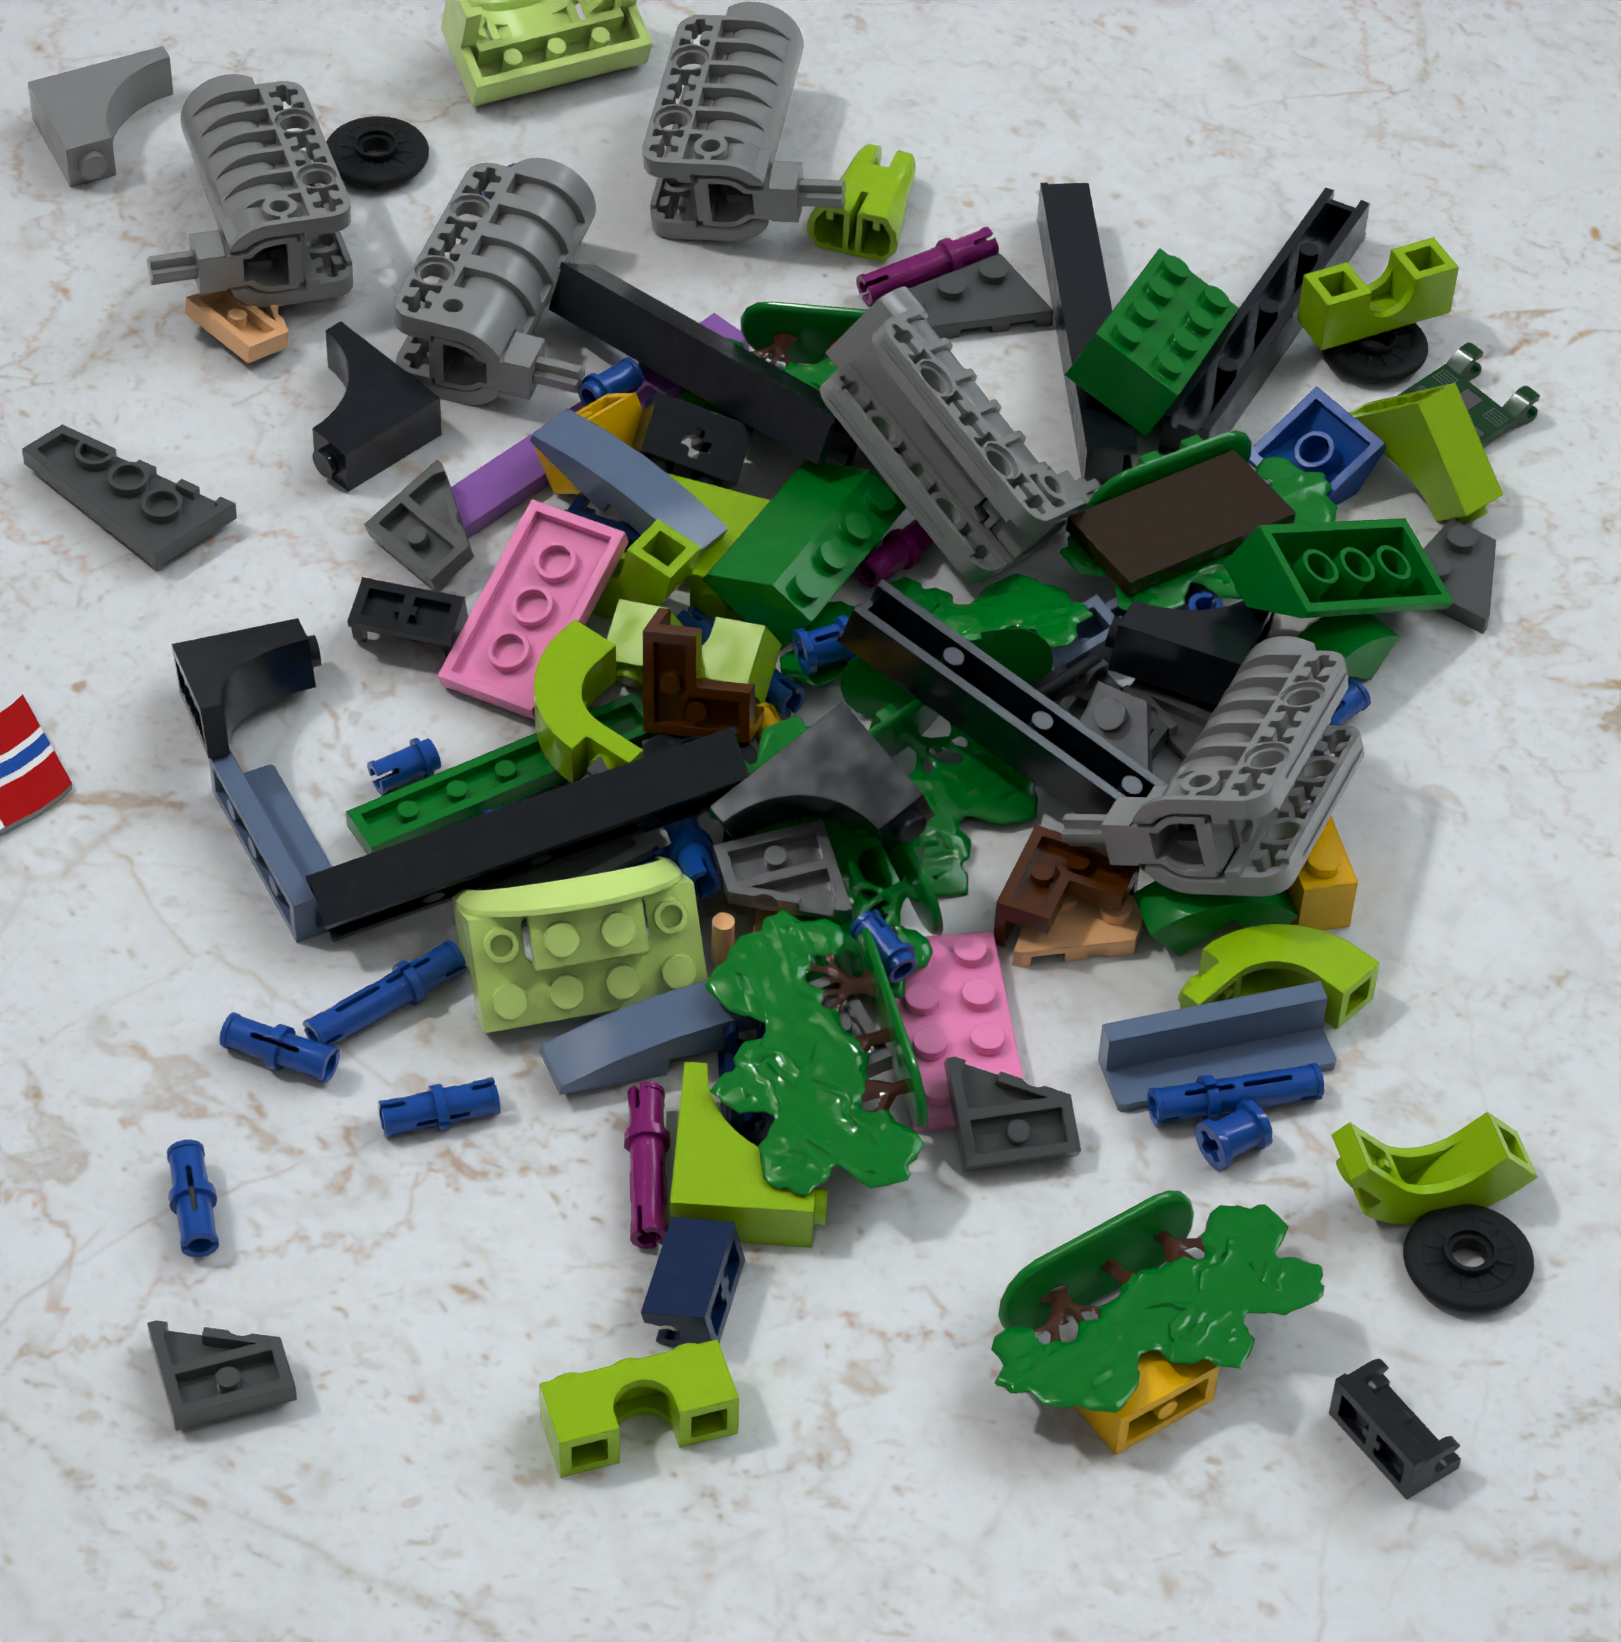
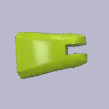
M867 144L862 147L839 179L846 182L845 207H815L810 213L807 222V232L815 241V245L818 248L882 263L894 255L897 251L907 202L914 182L916 171L914 156L911 153L898 150L890 166L885 167L880 166L881 146Z

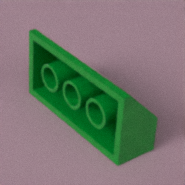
M805 461L702 578V581L746 622L766 626L781 643L782 650L792 641L793 630L805 629L815 619L907 507L871 470L826 463L824 465H816L811 461Z
M1406 518L1259 525L1223 563L1234 583L1236 592L1243 599L1247 607L1297 618L1448 609L1454 603Z

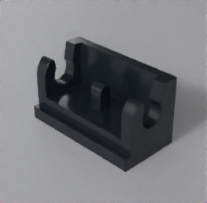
M362 577L347 623L348 627H351L354 640L366 642L368 639L367 631L443 646L445 657L447 658L468 619L465 597Z
M1374 1359L1350 1374L1344 1373L1336 1378L1329 1415L1407 1500L1459 1468L1461 1458L1454 1451L1460 1447V1444L1452 1436L1438 1440L1389 1386L1390 1381L1383 1374L1389 1367L1382 1359Z

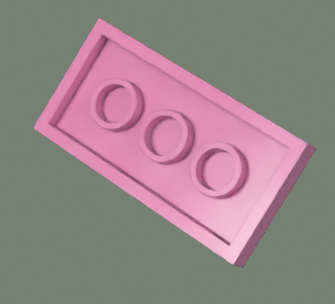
M531 499L437 675L441 685L535 720L534 677L539 659L551 640L574 619L586 625L629 543L626 533Z
M993 931L924 936L929 940L933 950L927 967L916 970L906 978L903 998H895L918 1064L928 1108V1128L917 1127L911 1118L912 1129L915 1132L956 1129L944 1062L947 1058L958 1057L966 1060L965 1064L997 1075L1001 1071L1023 1079Z

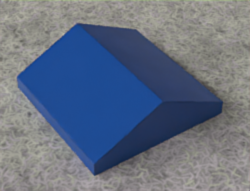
M1316 386L1252 447L1251 457L1248 462L1256 468L1263 459L1277 456L1288 458L1297 468L1304 472H1323L1326 475V480L1331 484V489L1326 496L1335 505H1338L1358 493L1387 449L1384 441Z

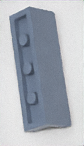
M231 750L228 755L209 758L212 791L296 943L329 932L325 927L317 901L305 876L332 866L275 766L270 764L243 773Z
M1318 981L1102 1024L1098 1062L1115 1105L1120 1112L1147 1108L1149 1088L1194 1083L1198 1076L1213 1075L1215 1079L1298 1067L1308 1065L1309 1063H1317L1322 1072L1330 1071L1335 1068L1336 1057L1323 1030L1328 998L1321 982Z

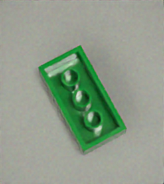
M1159 248L1066 372L1065 376L1144 436H1147L1181 393L1239 307L1229 301L1228 296L1221 289L1208 285L1192 273L1186 263L1180 258L1169 255Z

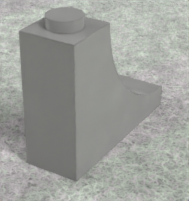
M164 46L28 82L32 119L70 187L116 175L113 140L119 128L132 114L142 107L163 97L173 95L170 56Z

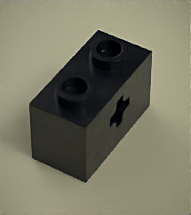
M658 392L645 402L632 448L668 474L730 489L738 483L754 428L743 422ZM688 437L692 439L691 448L699 451V453L692 457L688 456L689 447L681 443Z

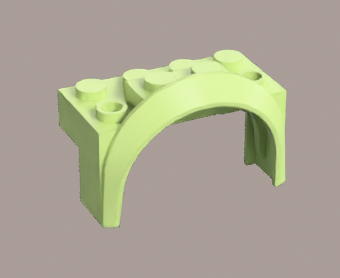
M446 0L441 23L442 33L473 107L645 64L648 61L652 47V41L636 6L637 0ZM576 4H580L586 19L580 20L575 8Z
M659 856L655 857L656 861L604 873L490 890L466 889L452 897L459 949L463 954L466 965L470 969L480 1028L484 1033L619 1010L647 998L708 980L694 882L683 874L671 859ZM642 900L645 902V906H646V913H647V920H648V927H649V934H650L649 937L647 936V929H646V922H645V915H644V909H643V902H642ZM525 917L532 961L526 958L521 922Z

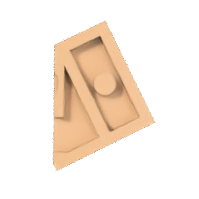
M230 288L228 291L201 295L198 292L186 297L185 314L248 364L287 348L289 331L284 318L278 314L279 305H270L269 308L247 305L236 299Z
M1129 894L1121 912L1067 895L1048 934L1022 926L1014 948L1012 965L1017 967L1031 966L1032 957L1062 954L1064 962L1086 960L1095 955L1114 957L1134 954L1144 925L1143 917L1134 896Z

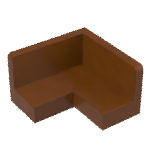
M658 608L643 630V732L686 737H705L735 726L738 742L750 743L764 720V708L755 706V684L702 679V628L671 625V610Z
M1035 825L996 902L994 922L996 945L1005 946L1015 924L1048 934L1067 895L1121 912L1128 895H1133L1137 892L1140 865H1110L1106 847L1069 846V843H1063L1060 832Z

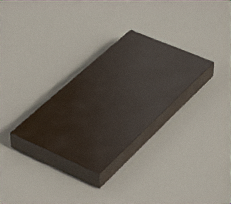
M1232 449L1068 517L1065 530L1128 596L1235 551L1259 525L1293 524L1296 512Z

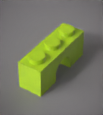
M1432 237L1391 249L1387 268L1378 279L1368 285L1362 281L1348 262L1304 274L1297 321L1322 351L1451 312L1459 267L1438 241Z
M619 599L607 636V640L616 645V680L634 688H643V630L658 608H668ZM671 612V625L683 626ZM716 617L712 632L708 640L702 645V679L755 684V703H764L782 645L764 625Z
M718 1339L700 1344L685 1343L668 1352L639 1359L633 1357L625 1358L611 1366L583 1373H564L553 1380L539 1383L540 1419L560 1478L620 1463L619 1425L633 1416L652 1415L664 1420L672 1428L679 1448L738 1433L739 1396Z

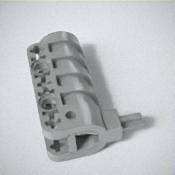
M545 158L521 160L512 167L495 163H480L470 167L465 173L394 300L395 325L399 331L408 335L397 354L396 364L439 396L440 399L464 405H482L496 399L502 391L504 394L530 400L538 384L578 393V388L585 376V367L546 358L545 339L532 336L541 319L544 309L552 299L560 273L559 267L561 262L571 263L577 247L582 242L595 217L596 203L594 195L588 184L579 174L562 163ZM479 191H484L485 197L480 195ZM463 214H471L481 218L468 221L458 217ZM456 238L461 240L459 244H456ZM445 252H450V259L445 257ZM429 276L440 278L437 284L423 281V279ZM420 301L425 302L423 308H420ZM422 357L427 358V364H422Z

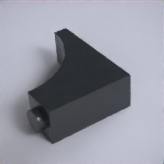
M340 321L325 330L328 368L342 381L346 392L336 409L325 420L312 428L314 444L312 458L315 467L322 476L327 479L331 478L349 492L441 436V409L439 396Z
M1133 600L1124 617L1119 618L1115 616L1108 630L1105 647L1113 649L1108 670L1218 705L1251 649L1268 638L1275 613L1247 607L1243 600L1226 607L1205 610L1171 609Z
M298 618L171 644L179 692L208 758L230 754L229 739L233 730L245 717L258 708L284 696L316 688L313 668L322 665L316 636H307Z
M843 701L710 806L723 829L733 840L745 838L777 822L802 817H821L855 825L872 834L890 851L901 843H908L916 839L925 830L927 822L935 816L924 794Z

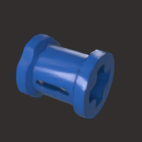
M846 615L836 617L833 624L807 632L803 628L793 630L792 641L796 658L803 673L807 676L816 674L818 667L844 659L849 663L857 656L836 641L838 636L844 631L849 620Z
M1245 1099L1236 1105L1235 1112L1215 1122L1211 1119H1205L1195 1127L1198 1147L1206 1161L1216 1170H1223L1232 1164L1233 1157L1253 1147L1257 1150H1263L1273 1142V1131L1270 1121L1264 1110L1252 1099Z

